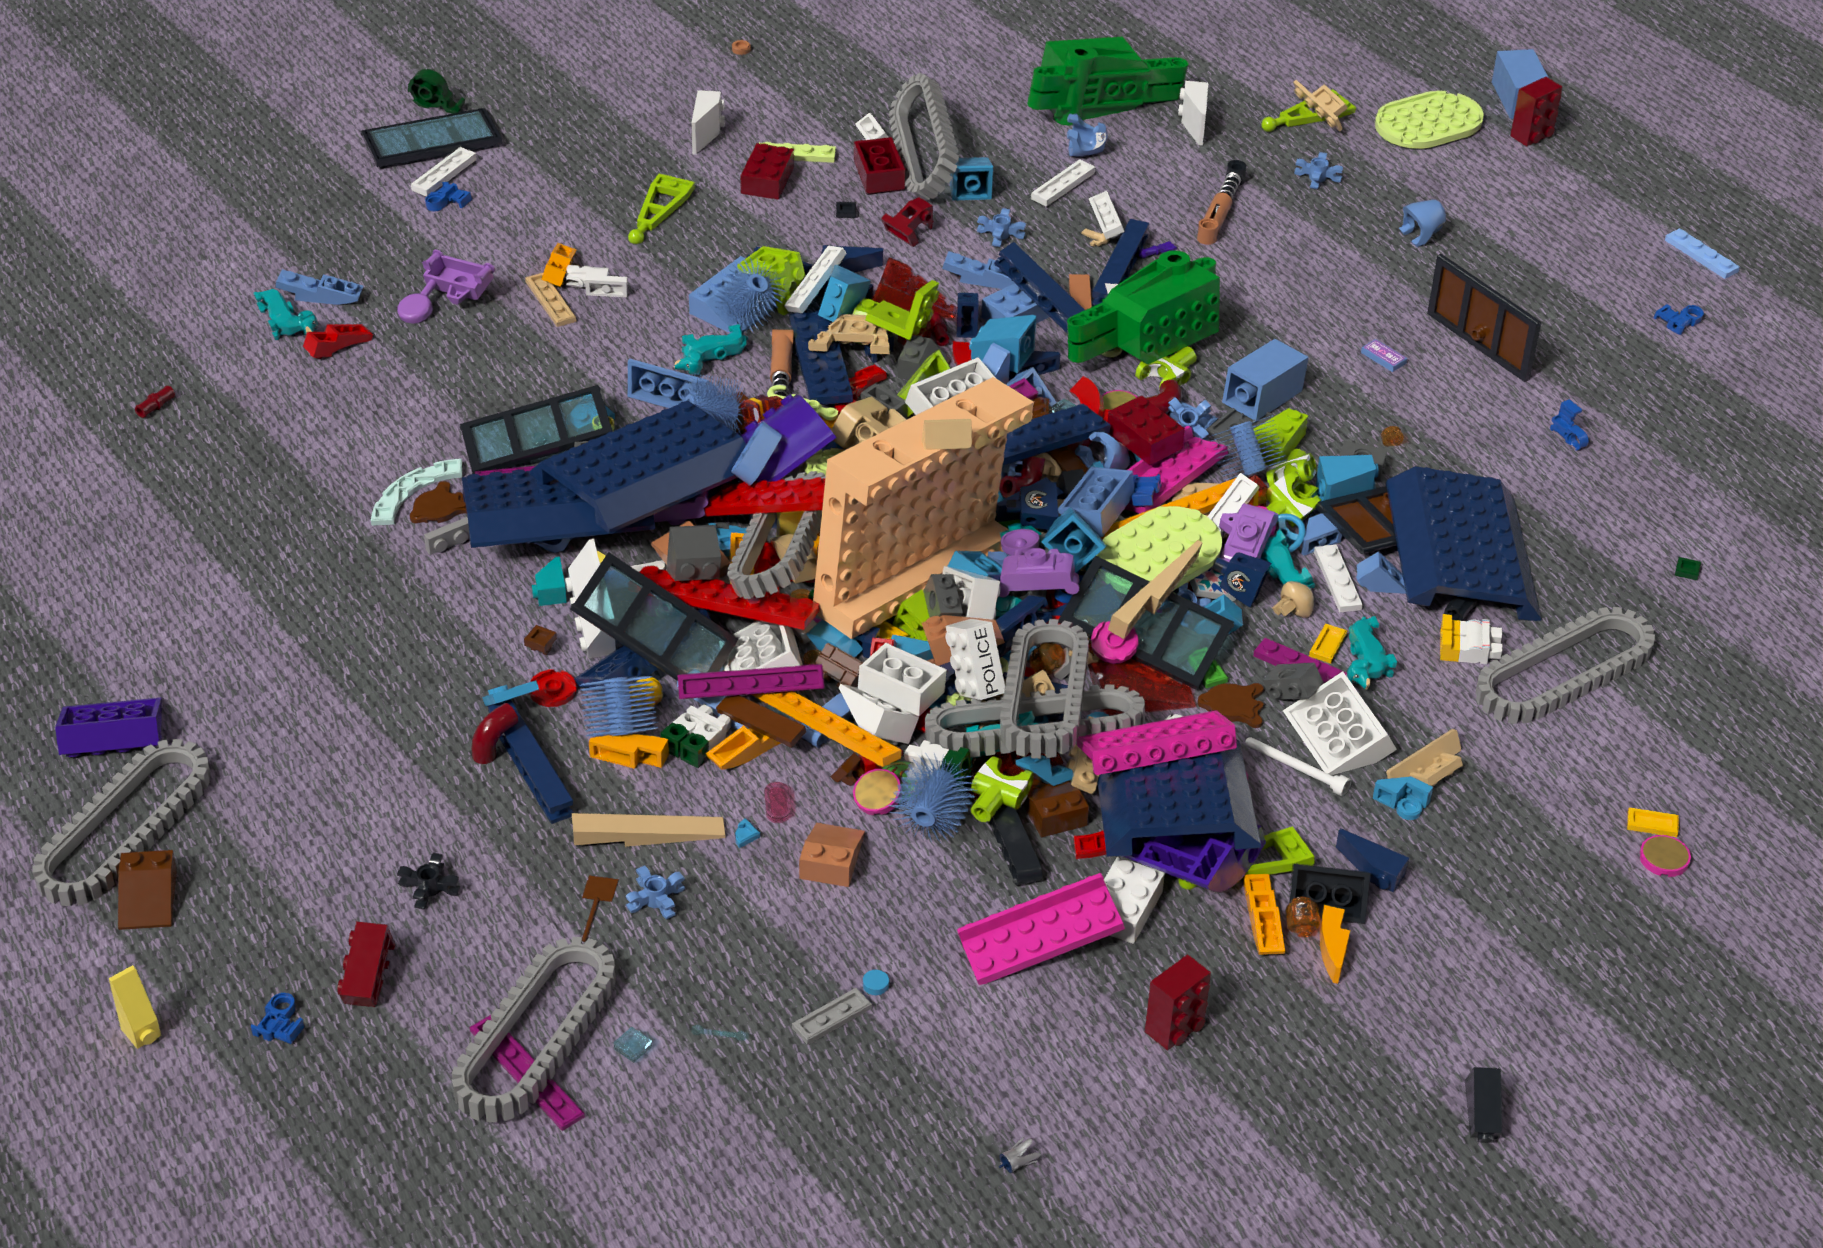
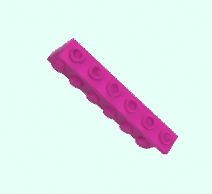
M1186 426L1183 449L1151 465H1148L1141 459L1128 469L1133 471V475H1138V477H1152L1160 474L1162 486L1158 493L1154 491L1152 497L1153 505L1133 506L1131 499L1124 509L1140 514L1160 506L1222 459V456L1227 455L1228 447L1217 444V442L1193 437L1192 427Z
M1217 710L1079 736L1077 739V746L1092 760L1093 773L1095 775L1225 751L1237 747L1235 724Z
M1099 873L1076 883L1063 886L1045 895H1040L1030 901L1017 904L1012 908L992 914L979 921L969 923L958 928L957 932L978 985H982L1122 931L1125 927L1106 887L1102 873Z

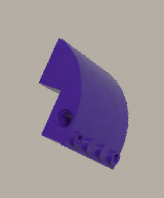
M789 394L780 401L782 405L776 410L774 407L770 408L762 414L765 417L758 423L754 420L745 427L747 431L741 437L746 445L756 428L763 421L782 434L776 448L754 482L780 480L836 438L822 418L800 395L792 396Z
M1257 825L1261 848L1235 849L1232 832L1132 838V855L1122 857L1205 889L1222 892L1228 890L1242 879L1263 849L1266 840L1259 825Z

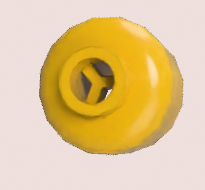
M653 677L636 681H651L652 683L629 687L653 686L648 689L630 691V693L641 691L654 692L646 695L630 696V698L654 696L653 698L635 701V703L642 701H653L655 703L631 706L632 708L654 707L662 700V686Z

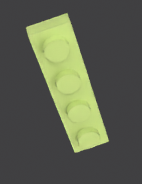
M764 142L772 146H785L794 149V161L831 163L835 161L836 146Z

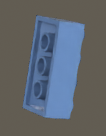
M629 359L628 397L671 408L685 401L684 398L689 394L688 383H690L692 393L691 378L693 385L695 376ZM701 378V383H702V380H703V384L701 385V386H702V389H703V386H704V383H705V380H706V379H702V378Z
M1090 467L1060 505L1058 512L1062 515L1067 509L1072 507L1100 537H1103L1130 502L1132 494L1135 493L1133 471Z

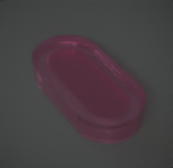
M781 782L768 784L764 790L766 817L773 823L786 822L791 816L789 788Z

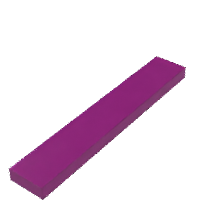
M822 664L678 674L679 699L824 688Z
M491 1015L469 1027L470 1032L474 1036L479 1031L483 1032V1025L487 1020H491ZM509 1032L492 1054L517 1083L520 1082L535 1061ZM547 1079V1086L543 1092L538 1091L539 1097L535 1102L561 1131H564L585 1118V1115L553 1079Z

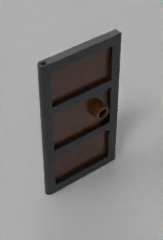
M1440 253L1436 259L1427 314L1523 382L1530 380L1541 321Z
M1386 486L1317 503L1316 509L1337 528L1360 554L1397 546Z

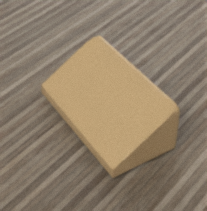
M971 419L924 420L922 432L924 449H970L972 446Z

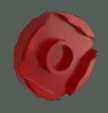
M548 669L539 672L530 681L536 680L539 690L530 692L529 695L534 702L542 706L558 707L571 701L576 694V681L574 677L563 670L555 672V669Z

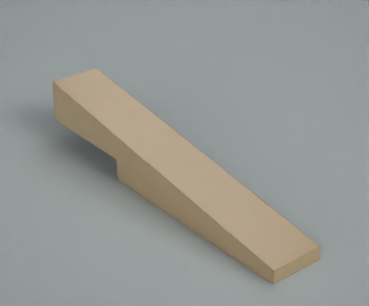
M1197 540L1111 617L1108 631L1125 639L1146 610L1155 614L1196 561L1203 542Z
M572 813L574 845L625 841V847L725 838L723 817Z

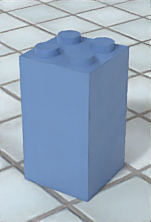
M1534 49L1497 51L1492 84L1510 119L1514 118L1519 88L1545 76L1548 77Z
M1276 339L1270 341L1228 367L1222 403L1235 408L1236 411L1244 413L1245 416L1253 420H1259L1267 412L1273 411L1302 391L1309 357Z

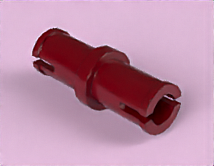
M933 312L929 321L931 325L930 331L935 336L936 343L939 346H945L949 343L947 326L942 321L940 313Z
M166 385L157 393H151L145 401L135 406L136 414L144 418L153 410H159L165 402L174 398L175 391L172 387Z

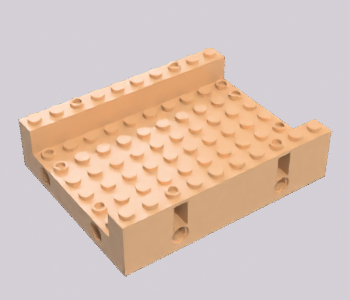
M992 377L827 459L813 602L820 604V611L817 615L847 637L853 639L870 628L898 615L897 612L901 603L921 589L924 590L931 574H942L944 566H948L955 551H981L986 556H988V551L1004 552L1001 547L1000 532L1008 529L996 522L995 517L1005 444L1007 442L1006 437L1007 433L1031 422L1034 402ZM971 419V448L924 449L922 443L924 420Z

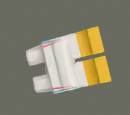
M1443 614L1440 629V660L1487 664L1488 658L1500 659L1502 654V644H1500L1502 628L1490 627V620L1482 619V622L1479 620L1459 621L1452 620V615Z

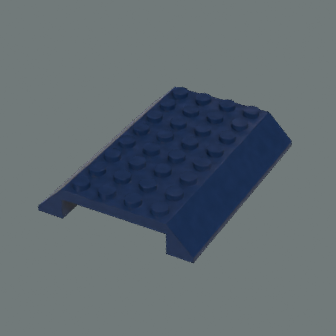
M684 401L652 416H647L640 421L628 424L616 431L609 432L604 436L592 439L580 446L573 447L568 451L553 455L551 458L541 461L530 470V475L542 484L556 479L595 508L596 524L610 534L738 478L731 470L746 444L743 438L690 401Z
M1415 466L1386 481L1407 603L1430 606L1435 593L1515 604L1518 619L1541 621L1515 501L1500 479Z
M521 469L514 470L512 473L492 472L489 475L470 474L467 477H462V491L466 505L471 548L609 534L596 524L595 508L556 479L542 484L530 475V471ZM654 514L610 534L655 529Z
M1236 739L1237 747L1235 749L1099 775L1098 789L1106 856L1132 855V838L1223 832H1232L1235 849L1261 848L1240 741Z

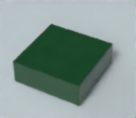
M1678 557L1674 576L1697 581L1701 562Z

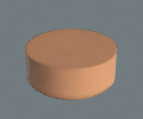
M737 40L732 44V51L738 55L747 54L750 52V43L745 40Z

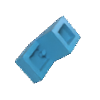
M824 620L819 621L806 633L820 652L826 643H830L854 658L863 650L854 638L850 639Z
M1031 755L1016 760L1018 767L1024 771H1032L1037 780L1052 786L1072 780L1073 778L1072 769L1061 765L1051 767L1050 758L1042 755L1041 759L1031 758Z
M1412 776L1381 779L1375 783L1373 799L1395 809L1400 799L1409 797L1418 800L1422 807L1426 808L1430 804L1433 787Z

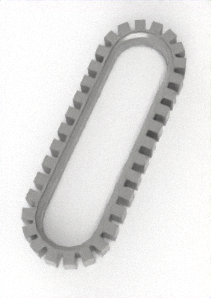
M918 73L916 76L910 77L909 82L906 81L902 85L903 90H898L895 95L897 100L892 101L889 123L892 126L891 131L895 139L894 143L897 146V151L905 168V186L908 191L926 201L937 197L938 192L941 193L945 189V182L950 183L953 178L950 174L955 173L957 168L955 163L958 162L959 156L957 155L958 148L956 147L957 144L954 140L952 127L950 126L951 123L948 119L949 115L946 112L947 108L944 106L945 101L942 99L941 87L936 81L925 74ZM922 92L939 150L938 162L933 172L925 181H923L908 123L909 111L914 101Z
M810 471L808 474L806 472L799 473L794 479L793 476L785 478V481L803 478V480L816 477L826 478V476L821 472ZM822 510L804 511L782 560L764 572L750 575L777 517V512L753 514L754 519H751L750 526L747 527L746 533L742 537L743 541L740 542L739 548L735 552L736 556H733L732 563L728 567L729 571H727L737 596H744V599H751L754 595L756 598L764 597L766 592L769 591L771 595L778 592L777 587L785 588L791 584L790 580L797 579L800 575L799 572L803 571L804 564L808 560L807 556L811 553L810 549L814 546L813 541H816L817 534L820 532Z
M1607 607L1599 608L1598 614L1591 611L1586 614V618L1581 616L1576 619L1575 623L1571 621L1565 624V628L1559 627L1555 629L1554 634L1551 632L1545 634L1543 640L1539 637L1533 640L1532 645L1527 643L1522 646V650L1518 648L1513 650L1511 656L1508 654L1502 656L1500 662L1497 659L1490 662L1489 667L1485 666L1478 677L1475 695H1477L1476 701L1478 705H1483L1482 710L1486 714L1494 712L1493 718L1502 721L1505 716L1508 717V723L1517 724L1518 718L1521 719L1523 724L1532 722L1533 717L1539 720L1545 716V712L1547 714L1554 712L1556 706L1560 709L1566 706L1567 701L1572 703L1577 700L1578 695L1583 697L1588 694L1589 690L1592 692L1597 690L1599 684L1602 686L1608 684L1610 678L1614 681L1620 678L1621 673L1625 675L1631 672V668L1637 669L1641 667L1642 662L1646 663L1652 652L1655 641L1654 629L1652 625H1647L1648 620L1643 616L1635 619L1636 612L1629 609L1625 614H1622V608L1613 607L1612 613H1610ZM1606 629L1624 631L1637 642L1634 647L1531 700L1512 702L1501 698L1493 690L1496 684L1600 631Z
M1042 619L1035 621V626L1030 623L1023 625L1022 629H1018L1015 633L1000 714L1001 741L1003 744H1006V748L1009 751L1017 750V755L1023 757L1030 752L1031 758L1041 759V753H1045L1047 758L1056 757V751L1064 754L1069 751V747L1073 748L1075 746L1076 739L1079 737L1089 652L1088 636L1080 626L1072 627V622L1065 620L1058 624V619H1049V624H1046ZM1042 643L1063 644L1072 649L1063 723L1058 730L1049 733L1037 734L1021 730L1017 726L1028 652L1033 646Z
M1105 684V689H1100L1099 685H1090L1089 690L1086 691L1084 689L1082 711L1114 709L1125 713L1081 719L1079 736L1145 724V701L1142 696L1139 697V693L1135 690L1129 692V688L1120 686L1116 690L1114 685ZM1068 688L1060 689V694H1056L1054 690H1046L1045 695L1042 696L1039 691L1030 692V697H1026L1022 693L1019 714L1032 711L1034 717L1064 713ZM1004 695L1000 696L1001 700L998 701L993 696L986 698V702L971 699V704H966L965 700L956 701V706L948 702L941 704V708H933L930 710V714L927 713L925 717L926 741L954 751H958L960 747L970 749V757L980 756V751H984L986 756L995 755V750L997 749L1000 750L1001 754L1010 753L1006 748V744H1003L1001 741L1000 729L975 732L945 730L958 725L1000 721ZM1063 721L1018 727L1031 733H1049L1058 730Z
M173 739L171 746H168L167 740L158 741L159 748L156 749L153 745H149L143 749L145 756L137 753L132 758L133 764L127 763L122 768L123 774L118 772L112 778L113 784L107 782L102 787L103 794L97 792L92 797L93 804L87 802L82 807L83 814L77 812L72 817L73 824L67 822L62 827L63 834L57 832L51 838L53 844L47 842L41 848L42 854L36 855L34 859L35 865L32 868L36 887L41 896H46L47 901L53 904L60 899L61 906H71L73 899L77 900L78 905L87 904L86 896L96 900L103 896L101 888L109 891L115 885L113 878L119 879L121 853L143 852L144 848L149 850L155 844L154 838L159 840L165 834L164 828L169 830L174 825L173 818L179 819L184 814L183 808L189 809L194 804L193 798L198 800L203 795L202 788L207 789L210 783L209 778L211 777L208 758L201 747L197 749V745L193 742L188 741L184 745L182 739ZM167 763H182L193 769L189 777L91 876L74 883L60 882L52 877L56 867L152 771Z
M572 937L571 944H568L566 939L563 938L556 940V948L548 944L542 949L543 955L536 954L532 960L533 965L529 964L524 970L525 976L521 975L518 978L516 987L512 986L509 990L508 998L504 997L500 1002V1009L496 1008L491 1014V1020H487L483 1025V1032L479 1031L474 1037L475 1043L470 1042L466 1047V1055L461 1054L457 1059V1067L454 1066L452 1071L453 1095L455 1103H458L459 1109L464 1114L470 1112V1118L478 1121L486 1114L487 1122H497L498 1114H501L504 1121L514 1118V1110L522 1114L528 1110V1102L535 1103L539 1097L538 1091L543 1092L547 1086V1079L551 1080L555 1075V1068L559 1069L563 1064V1056L568 1057L572 1051L571 1045L575 1046L578 1043L580 1034L583 1035L586 1032L588 1023H592L596 1018V1012H600L603 1008V1000L608 1001L612 995L611 989L615 988L616 983L615 962L613 955L609 954V949L602 944L598 947L597 941L588 938L585 944H582V937ZM582 962L593 966L598 972L596 977L520 1082L511 1091L502 1095H482L473 1090L471 1087L473 1079L550 975L559 966L566 963Z

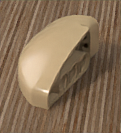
M868 397L848 404L842 409L831 430L836 436L833 441L847 450L906 419L895 409H890L887 414V407L875 398Z

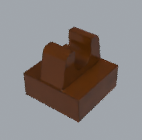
M535 625L524 638V646L547 655L552 650L553 643L557 640V633Z
M853 753L830 777L836 782L841 780L845 784L853 786L857 780L852 774L858 778L864 774V770L858 764L861 758Z

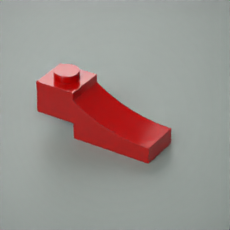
M327 324L325 332H307L303 347L314 358L332 357V353L346 346L371 341L373 334L363 324Z

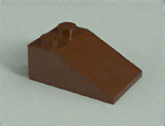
M1037 779L1033 780L1031 789L1022 804L1041 838L1087 826L1089 806L1077 787L1072 786L1069 781L1052 786Z
M173 850L121 853L118 879V930L171 927L177 875Z

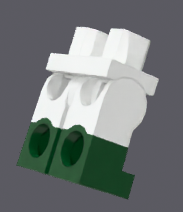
M705 704L698 709L690 706L687 709V713H683L660 732V737L668 739L669 754L677 758L680 757L684 762L699 768L704 763V758L707 756L706 753L726 739V732L731 727V719L724 714L718 718L713 717V710Z
M924 740L920 747L909 745L904 752L905 761L914 762L910 763V767L908 766L907 768L909 773L912 771L911 765L912 767L914 766V771L918 768L915 763L916 761L924 767L923 762L925 761L932 770L933 765L938 770L939 761L941 769L943 761L944 770L946 771L947 769V772L949 770L952 771L950 774L954 775L953 778L965 777L955 780L959 781L955 783L973 782L970 749L960 747L958 751H954ZM962 784L961 786L957 785L956 787H961L959 789L968 787L966 788V790H968L969 788H971L972 784ZM970 790L965 791V792H964V791H961V792H963V793H961V794H964L963 796H965V795L968 794V792H969Z

